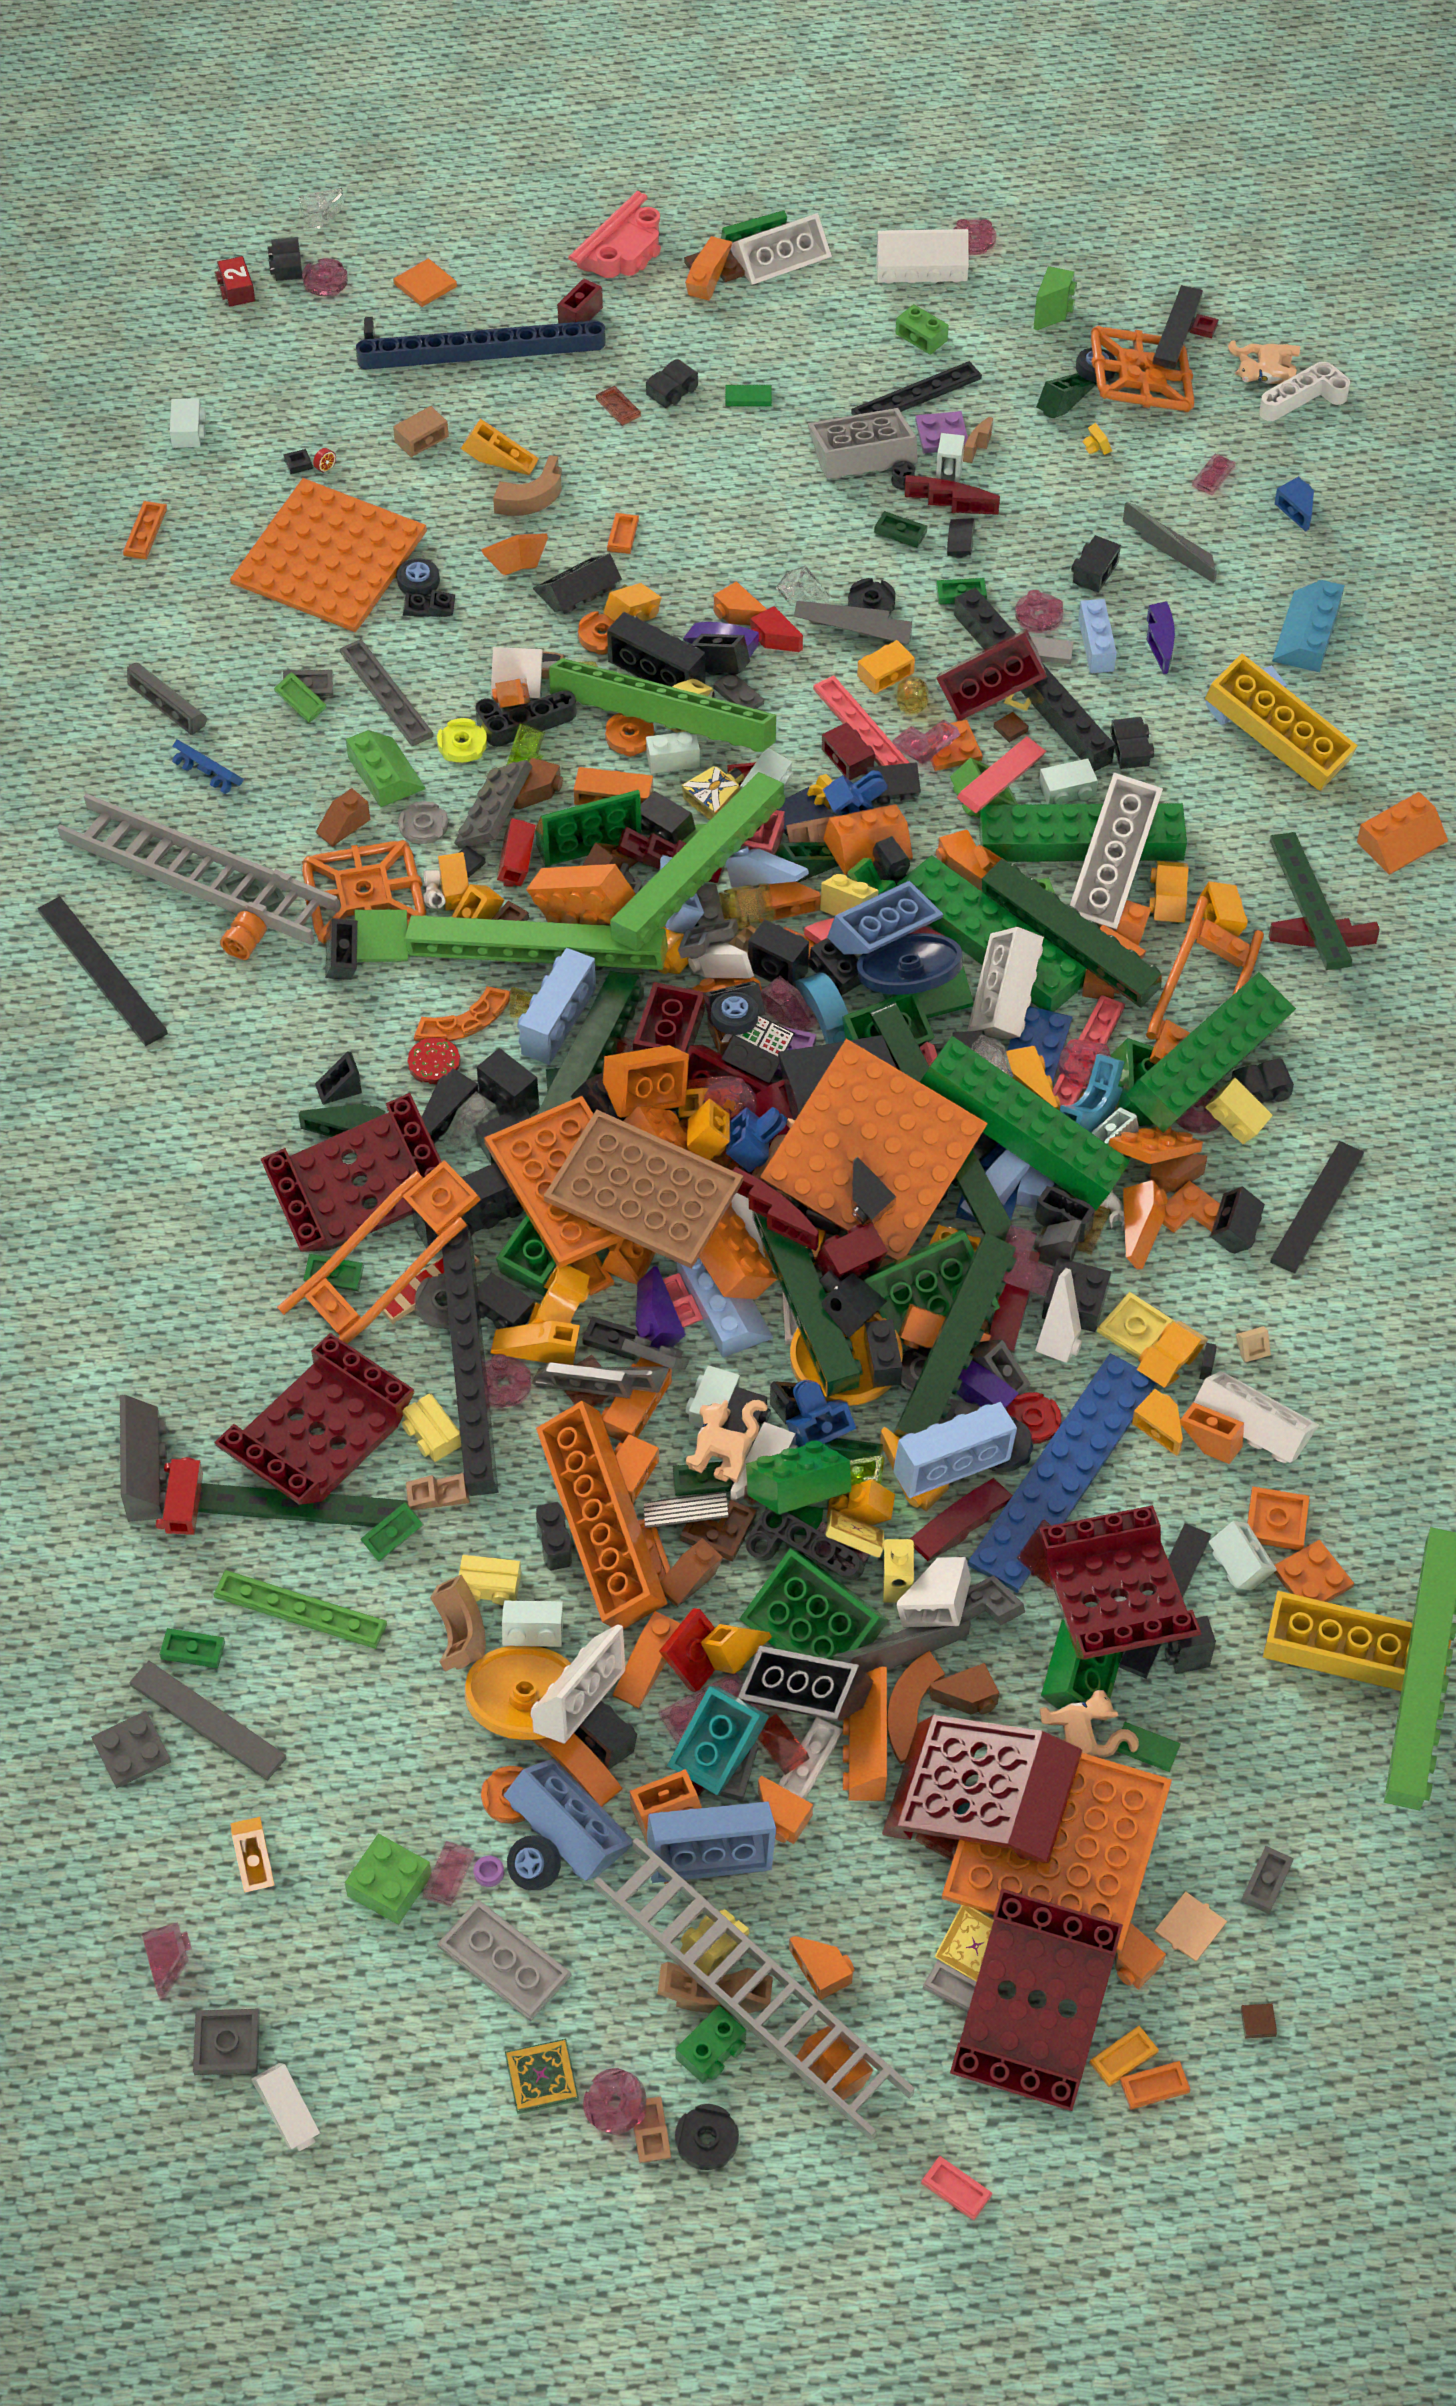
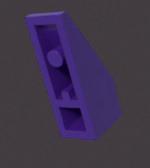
M653 1266L637 1282L635 1326L640 1337L650 1340V1346L660 1349L661 1345L674 1347L686 1334L658 1267Z

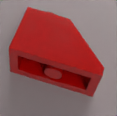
M775 606L751 618L750 629L759 632V643L764 648L792 652L803 650V634Z

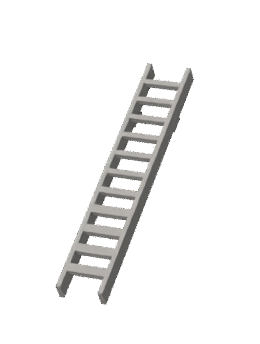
M87 793L84 795L87 808L100 814L88 830L82 834L63 825L57 827L62 840L236 914L241 911L251 912L264 921L267 927L310 945L315 943L312 929L303 925L316 908L320 905L337 913L340 911L337 896L295 880L291 875L277 869L271 870ZM111 820L120 822L104 843L96 840L97 836ZM132 828L141 831L125 851L116 848ZM152 837L161 839L160 843L146 860L137 857ZM173 845L183 849L167 869L157 865ZM193 853L204 857L203 861L189 878L177 873ZM213 861L226 866L210 887L197 882ZM234 870L246 875L231 895L218 891ZM255 879L267 883V886L253 903L240 900V897ZM276 887L289 892L273 913L266 911L267 907L263 904ZM297 897L310 901L295 922L282 917Z
M636 1837L632 1841L633 1849L646 1860L645 1864L617 1892L612 1890L599 1877L594 1880V1888L792 2068L818 2095L827 2100L872 2141L876 2136V2130L857 2113L859 2108L886 2079L909 2099L914 2095L915 2088ZM658 1871L669 1882L638 1913L627 1901ZM680 1891L692 1903L661 1934L649 1922ZM703 1912L714 1924L685 1954L681 1953L672 1943ZM726 1933L738 1946L707 1976L695 1963ZM747 1952L762 1967L731 1998L717 1983ZM770 1973L785 1988L754 2019L739 2004ZM794 1994L809 2009L778 2041L762 2025ZM817 2015L832 2031L801 2062L786 2046ZM840 2036L850 2046L849 2050L854 2054L825 2084L809 2068ZM864 2058L880 2073L848 2105L833 2089Z

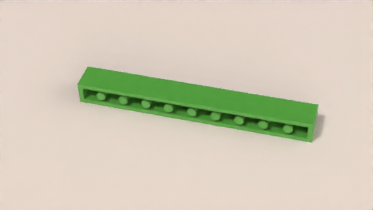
M565 658L560 659L549 667L550 694L559 691H570L575 695L576 701L582 705H593L600 707L604 711L622 713L626 717L641 718L648 723L655 722L663 724L667 728H678L690 734L707 736L711 740L726 741L733 746L751 748L755 752H764L776 742V714Z
M758 772L610 920L611 939L635 951H638L645 943H648L658 929L663 928L668 919L674 913L679 912L682 905L690 897L692 898L697 890L705 882H708L719 868L725 865L727 859L733 853L738 852L741 845L748 838L753 837L756 830L763 823H766L777 809L783 806L785 802L784 783Z
M411 915L405 936L409 956L554 964L555 959L558 956L561 957L565 949L569 948L595 958V966L663 970L668 949L666 931L663 928H659L648 943H645L638 951H635L611 939V926Z
M1430 1527L1425 1541L1384 1803L1420 1811L1424 1800H1430L1433 1783L1428 1782L1429 1773H1434L1437 1756L1432 1755L1433 1746L1438 1747L1441 1729L1436 1728L1437 1719L1442 1720L1445 1702H1441L1440 1698L1441 1693H1446L1449 1676L1444 1675L1445 1666L1450 1667L1453 1649H1448L1449 1640L1454 1641L1456 1634V1623H1452L1453 1614L1456 1615V1532Z

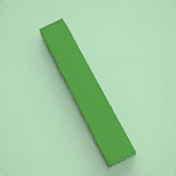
M228 1570L224 1571L214 1592V1598L377 1649L387 1626L386 1620Z

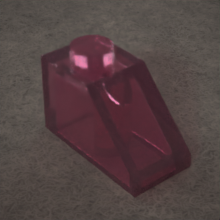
M781 976L761 991L765 1012L783 1026L806 1032L817 1023L816 1018L799 990Z
M178 1922L142 1933L159 2000L167 1997L189 1961L186 1951L192 1949L187 1931L181 1933Z

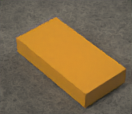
M1137 2026L1093 2057L1089 2063L1107 2086L1111 2087L1121 2077L1128 2075L1156 2055L1159 2049L1144 2030Z

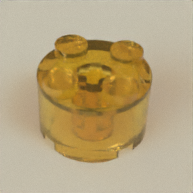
M758 883V888L745 885L719 892L724 920L736 918L739 928L749 927L750 921H759V923H762L764 920L774 921L773 915H775L769 883Z

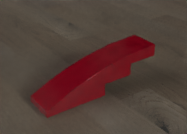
M906 475L905 497L928 498V505L952 506L951 513L999 515V495L955 481Z
M626 827L621 833L616 851L660 870L661 857L665 855L673 858L687 843L679 840L676 844H673L654 833L647 838ZM722 867L712 875L708 882L718 883Z
M1303 917L1271 922L1268 936L1270 941L1296 946L1316 947ZM1349 918L1335 920L1347 947L1377 944L1380 931L1377 921L1352 926Z
M735 1166L733 1171L743 1175V1182L737 1193L749 1199V1210L767 1217V1229L816 1251L819 1247V1231L805 1215L782 1194L760 1179Z
M1016 1248L1013 1257L1017 1258L1015 1265L1010 1273L1006 1272L1004 1281L1006 1285L998 1299L1000 1308L995 1310L989 1333L991 1335L990 1340H1003L1011 1353L1015 1351L1040 1258L1039 1252Z
M992 1478L953 1503L909 1540H913L914 1549L927 1561H930L964 1541L969 1532L986 1523L991 1514L1005 1507L1013 1495L995 1478Z

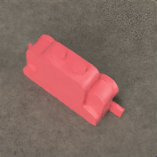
M636 191L568 256L569 260L576 262L578 268L587 272H594L604 278H614L619 273L627 276L635 275L639 270H644L648 261L653 257L656 258L660 253L659 211L652 207H640L647 200V195Z

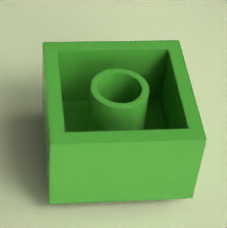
M378 1833L344 1883L348 1897L399 1925L431 1878L432 1872L429 1861Z

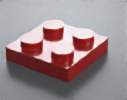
M693 1608L659 1650L660 1654L685 1686L695 1693L699 1692L715 1671L701 1644L715 1627L702 1610Z

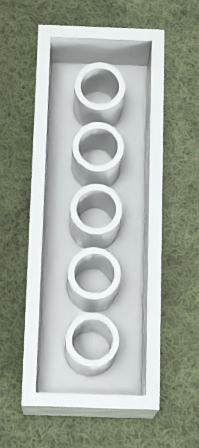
M1117 773L1113 774L1070 906L1076 908L1086 920L1094 921L1099 928L1105 925L1115 932L1163 788Z

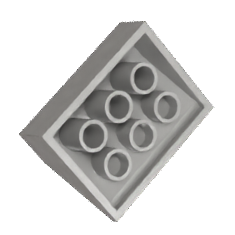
M898 408L808 423V429L821 470L827 479H839L842 476L851 474L862 475L865 472L874 470L885 471L899 461H908L912 464L918 463L916 435Z

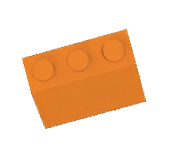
M1420 792L1362 823L1357 838V843L1389 875L1448 842L1436 807Z
M896 804L829 818L823 840L845 875H848L847 872L863 858H871L872 862H874L873 848L875 844L893 836L909 860L913 859L908 823Z
M667 1045L605 1056L603 1084L617 1116L621 1118L627 1117L638 1106L663 1110L685 1106L689 1054Z

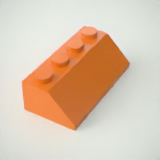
M879 1667L867 1672V1675L874 1682L864 1707L850 1715L849 1718L843 1719V1735L849 1736V1745H843V1763H849V1772H843V1791H848V1801H885L887 1781V1667Z

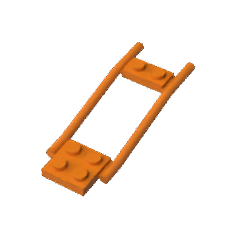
M1203 896L1197 900L1186 936L1146 1033L1148 1039H1156L1149 1060L1155 1065L1190 1034V1032L1166 1019L1164 1021L1162 1019L1194 941L1238 968L1240 966L1243 967L1233 994H1235L1250 980L1264 937L1262 931H1255L1249 945L1210 920H1202L1208 903V899Z
M445 1160L424 1178L417 1171L414 1172L388 1196L319 1271L277 1306V1308L285 1315L305 1297L339 1334L340 1337L338 1338L346 1344L350 1343L376 1319L429 1261L467 1226L461 1217L481 1200L480 1197ZM404 1198L436 1232L438 1237L374 1305L360 1317L326 1278L388 1212Z

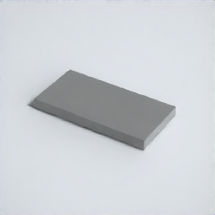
M479 1899L437 1943L438 1948L529 2021L535 2018L571 1977L570 1971Z

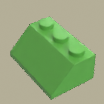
M367 730L346 739L348 758L380 808L426 789L393 737Z

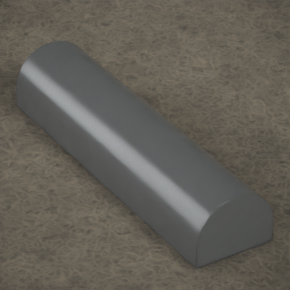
M133 663L127 667L128 685L190 735H194L205 727L207 722L206 715L140 663Z

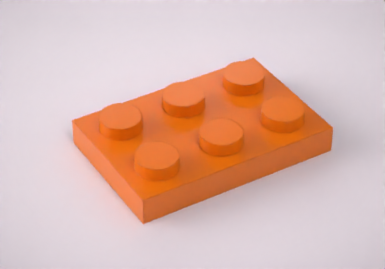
M1157 1126L1151 1129L1140 1128L1138 1132L1133 1133L1123 1132L1120 1136L1109 1138V1146L1116 1151L1148 1164L1201 1152L1203 1141L1193 1138V1135L1190 1133L1176 1132L1172 1130V1127L1163 1133Z

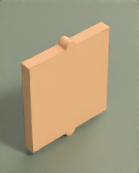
M1185 1891L1154 1932L1172 1944L1174 1950L1179 1949L1196 1962L1227 1921L1209 1908V1904L1201 1903Z

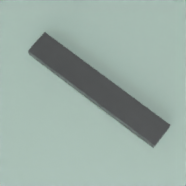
M362 639L340 648V653L412 747L434 737L432 730Z
M148 1661L130 1681L131 1687L267 1781L287 1759L286 1754L151 1661Z

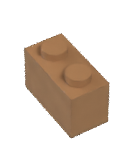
M432 406L393 426L395 443L410 457L449 437L448 421Z

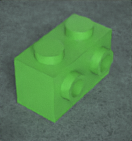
M913 304L896 318L895 334L931 355L948 341L949 325Z

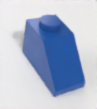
M1298 476L1277 488L1274 504L1305 532L1309 530L1314 490Z

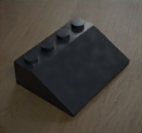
M882 1035L850 1040L895 1067ZM844 1041L778 1052L793 1120L797 1119Z

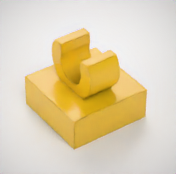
M1094 423L1088 427L1091 436L1086 437L1082 441L1086 446L1087 452L1092 454L1099 449L1104 455L1112 452L1108 438L1099 426Z
M827 774L818 776L816 784L809 787L807 795H816L815 805L824 804L828 809H831L823 791L825 787L832 783V779Z

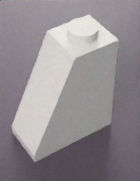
M966 1557L937 1558L897 1601L896 1605L902 1627L960 1625L971 1582Z
M278 2063L251 2078L288 2148L293 2149L297 2147L298 2151H301L316 2142L314 2136L320 2134L286 2065Z

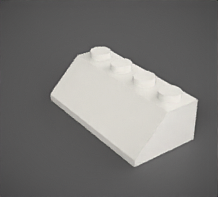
M818 213L733 242L731 247L733 256L745 270V276L751 285L832 257Z
M968 229L878 231L876 259L878 283H936L943 281L957 283L968 280Z
M1019 927L990 934L967 1031H984L987 1037L1006 1040L1021 1036L1025 1028L1026 1010L1031 1002L1030 993L1032 985L1037 977L1036 968L1038 959L1042 955L1044 937Z
M1222 1371L1205 1379L1194 1403L1244 1422L1243 1437L1247 1439L1246 1442L1254 1448H1264L1272 1453L1271 1456L1282 1463H1287V1461L1291 1463L1296 1460L1319 1426V1424Z
M617 1624L594 1637L585 1648L583 1647L579 1651L577 1658L571 1665L565 1667L559 1679L549 1686L547 1693L541 1700L533 1705L531 1718L533 1719L534 1733L565 1744L625 1672L623 1626Z

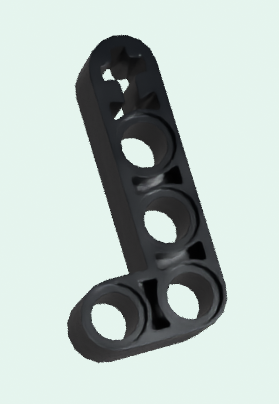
M559 691L504 712L501 711L493 699L484 698L479 700L475 706L477 725L480 728L482 726L486 731L487 742L494 747L504 746L572 721L576 717V698L570 691Z
M767 1508L760 1516L746 1541L748 1553L760 1561L772 1559L782 1542H785L845 1579L855 1580L863 1574L865 1569L863 1560L856 1553L787 1512L777 1514ZM781 1515L782 1524L777 1528H771L770 1521L772 1517ZM800 1529H805L807 1532L806 1539L801 1543H796L794 1540L795 1533ZM760 1540H766L767 1549L762 1553H756V1543ZM823 1544H830V1554L827 1557L821 1558L818 1553L819 1548ZM839 1556L848 1562L852 1561L855 1565L853 1570L847 1569L838 1562Z

